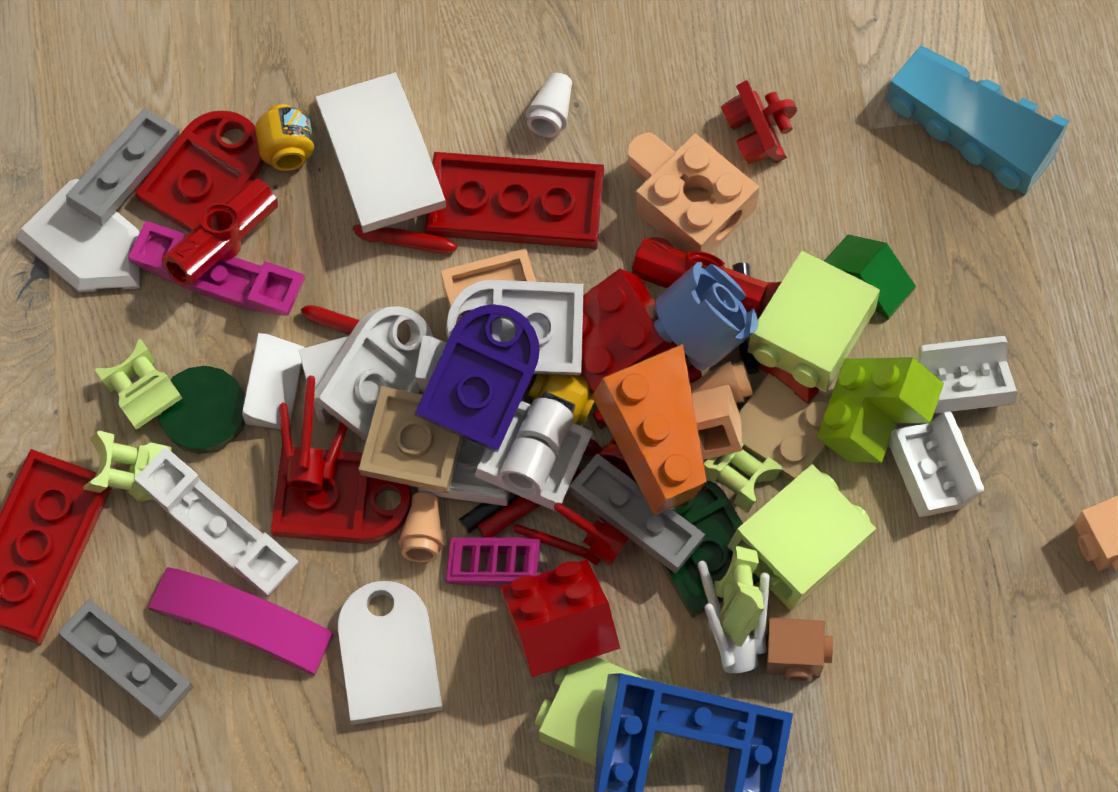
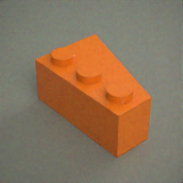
M682 344L604 377L592 396L654 516L693 499L707 482Z

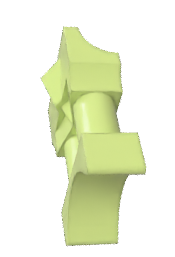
M141 339L137 341L133 353L123 363L111 368L95 369L110 393L116 390L119 395L118 405L136 430L154 417L161 415L163 411L182 399L165 372H159L153 367L152 364L156 360ZM138 375L140 379L132 383L130 379Z
M97 431L92 435L90 440L98 451L100 463L96 476L84 485L83 489L101 493L110 486L127 490L126 493L132 495L136 501L153 500L134 479L164 447H167L170 451L172 447L150 442L147 445H139L135 448L113 443L115 434ZM111 461L130 464L129 472L110 468Z
M743 449L739 452L703 460L706 480L713 483L718 480L738 494L733 503L746 513L750 511L756 501L754 485L763 481H775L782 469V466L770 457L762 464ZM732 463L751 477L750 480L746 479L729 465Z
M739 546L734 547L732 560L726 575L722 580L715 581L714 587L715 596L724 599V606L720 611L719 618L723 632L733 639L735 646L742 647L750 632L759 627L758 619L764 610L762 592L759 590V587L753 586L752 574L759 564L758 553L756 550Z

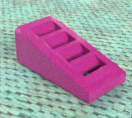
M451 538L446 583L500 588L512 583L521 576L538 575L541 549L540 539ZM462 551H471L469 572H460ZM481 552L489 553L487 572H479ZM498 554H507L505 572H496ZM516 555L525 556L523 572H514Z

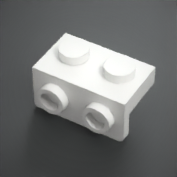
M1005 336L928 344L919 347L918 362L944 383L934 413L1016 404L1017 389L1007 363L1008 342Z
M950 411L941 413L931 423L894 429L891 432L889 447L919 518L962 509L984 492L979 472L974 466L962 433Z

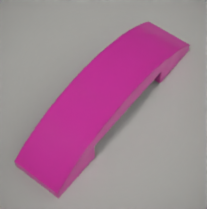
M145 221L128 259L133 264L152 274L181 286L172 280L170 274L163 267L162 257L186 235ZM233 257L229 260L216 262L192 285L186 284L183 288L241 308L267 314L289 316L304 283L305 275L266 261L260 266Z
M170 567L166 568L148 606L149 610L186 625L196 624L271 654L274 660L314 676L333 637V632L281 606L224 583Z

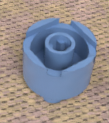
M697 262L657 297L656 311L659 318L654 322V327L659 336L669 343L674 341L677 346L683 344L684 353H686L690 363L698 370L704 371L709 366L716 365L757 330L758 319L754 308L747 313L741 303L746 297L745 293L726 272L712 264L708 265L705 269L701 268L702 262Z

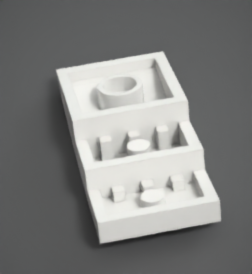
M396 72L315 97L337 164L343 175L363 233L446 208V201L433 164Z

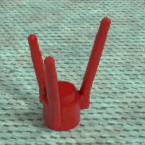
M312 375L308 376L306 380L300 447L295 448L294 455L288 405L284 402L279 405L284 457L282 476L287 478L286 484L288 486L308 491L322 489L323 480H332L333 465L348 429L346 425L340 422L325 460L321 458L322 451L310 447L316 381Z
M559 502L554 504L555 511L587 532L583 543L588 545L589 548L519 524L513 527L515 533L531 539H540L541 543L581 556L594 565H597L600 560L611 565L628 540L627 536L599 515L597 516L601 521L596 520L592 524Z

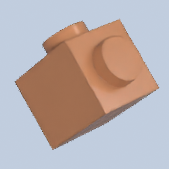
M769 618L766 629L767 652L765 654V674L785 675V680L799 683L810 682L812 677H820L824 663H831L833 655V636L825 635V621Z

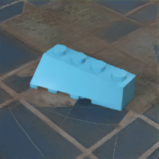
M922 45L919 46L891 80L886 101L891 104V107L899 115L906 118L911 117L923 125L934 139L942 142L946 141L958 149L968 162L973 165L983 166L993 173L1003 186L1012 190L1016 189L1024 195L1027 194L1054 160L1069 124V120L1057 114L1052 120H1049L1036 113L1038 105L1024 97L1019 103L1008 99L1001 92V86L988 79L979 80L978 82L971 80L967 68Z

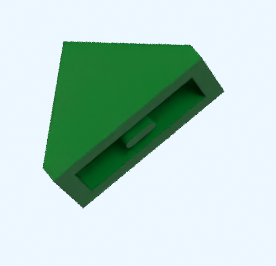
M848 234L824 260V262L880 289L876 311L887 320L890 319L916 288V285L886 242Z

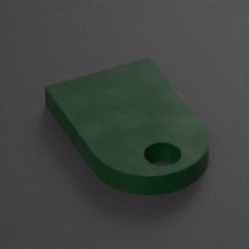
M707 481L684 508L673 510L705 534L703 541L676 574L659 561L691 618L704 612V607L708 604L697 565L698 562H706L713 584L715 581L722 580L729 569L733 556V551L728 547V544L736 530L743 524L724 491L711 481ZM753 573L752 579L754 585L760 582V579ZM718 597L719 603L724 601L723 598Z

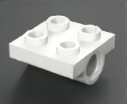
M538 398L533 400L531 405L521 401L499 451L494 452L486 448L474 476L555 511L554 504L557 502L562 504L593 432L572 423L574 418L571 411L555 400Z

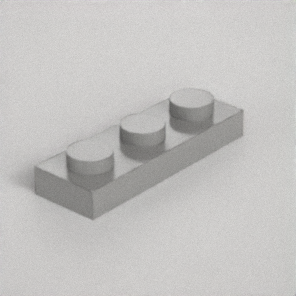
M144 108L66 194L67 205L103 226L179 136V128Z
M599 454L594 456L569 486L568 493L675 574L704 539L705 534L672 509L654 516L638 484Z
M90 599L81 606L58 632L62 639L161 722L169 716L193 688L187 679Z

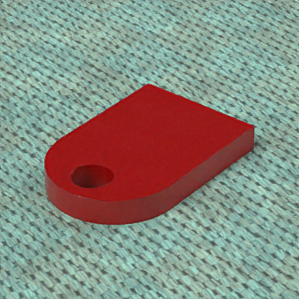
M212 111L195 118L186 126L136 190L135 196L137 200L190 233L200 224V213L204 208L211 204L224 203L249 180L254 181L260 173L264 161L259 155L255 125L246 117L231 111ZM230 129H239L245 133L244 138L237 144H227L222 141L224 133Z
M282 447L271 534L274 537L359 544L383 541L394 535L405 523L411 508L410 487L405 484L360 475L359 466L363 453L339 451L333 465L332 480H323L322 489L314 491L295 489L286 484L287 478L282 476L284 464ZM319 449L322 451L321 458L325 460L329 450ZM392 490L401 496V501L396 508L383 510L376 505V499L383 491Z

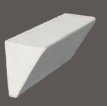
M258 333L242 412L246 425L281 429L279 405L283 402L288 405L291 425L302 368L298 350L305 348L304 346L268 334Z

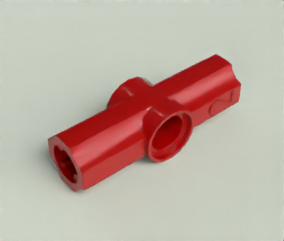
M256 178L254 181L249 180L224 203H215L204 208L200 213V224L162 257V265L170 274L172 280L183 287L186 284L192 285L216 262L229 260L237 256L241 250V240L278 208L277 197L266 183Z
M648 238L641 242L633 262L632 273L639 276L642 280L668 288L697 262H702L701 268L704 269L712 264L726 272L741 287L746 295L741 303L747 313L754 308L758 316L767 292V282L724 267L725 263L720 258L707 252L690 251L686 253Z

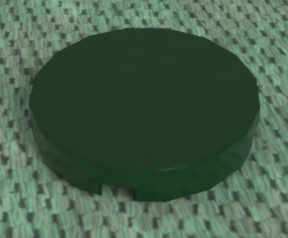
M210 366L187 368L171 378L170 381L182 399L163 411L158 418L165 434L175 445L182 450L197 454L216 452L240 434L245 424L242 415L245 395L235 378L223 369Z

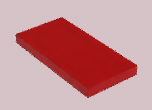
M434 152L433 167L446 201V208L427 213L425 234L448 238L597 249L604 165Z
M30 449L0 513L1 631L39 645L42 644L113 488L108 486L101 493L84 490L83 486L90 482L97 472Z

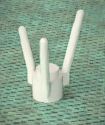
M699 561L697 565L708 600V604L704 608L719 648L722 668L727 673L750 671L759 665L757 654L767 652L765 628L769 595V574L762 573L760 576L759 590L762 592L764 610L758 619L759 627L755 629L754 636L749 634L742 647L735 646L733 639L723 632L719 621L721 607L718 597L715 596L712 578L710 577L706 562Z

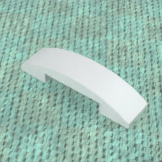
M164 447L134 479L156 503L202 545L269 597L299 564L296 558L268 534H262L200 480L199 475L167 447Z

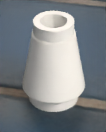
M557 72L551 73L526 111L527 125L535 134L551 138L557 136L567 126L571 87L573 84L567 75Z

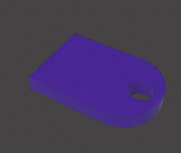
M496 304L480 306L466 313L455 325L414 415L494 452H498L539 359V340L529 320L513 308ZM497 319L511 321L516 330L515 337L509 342L495 340L490 333L492 322Z

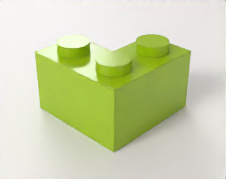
M913 357L844 359L816 438L847 462L882 463L891 438V432L894 430L896 423H931L944 383Z

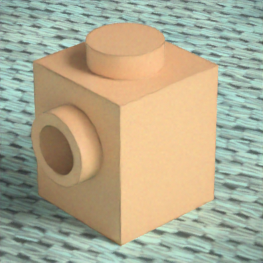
M729 384L692 393L703 460L742 451V419Z
M1115 496L1082 510L1074 523L1080 535L1078 536L1079 548L1087 561L1093 560L1098 572L1113 566L1115 571H1118V496Z

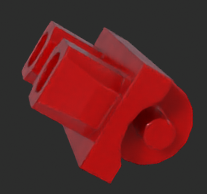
M748 80L736 85L739 95L723 104L721 109L733 130L751 121L755 127V131L736 140L743 158L748 164L763 160L769 156L775 163L787 158L773 126L777 125L781 134H787L792 131L793 128L789 119L797 113L795 102L791 99L780 100L776 92H770L765 96L768 106L764 108L757 91L752 90Z

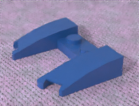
M622 673L608 674L597 742L594 792H604L605 790L608 792H643L655 732L729 748L724 792H779L793 713Z

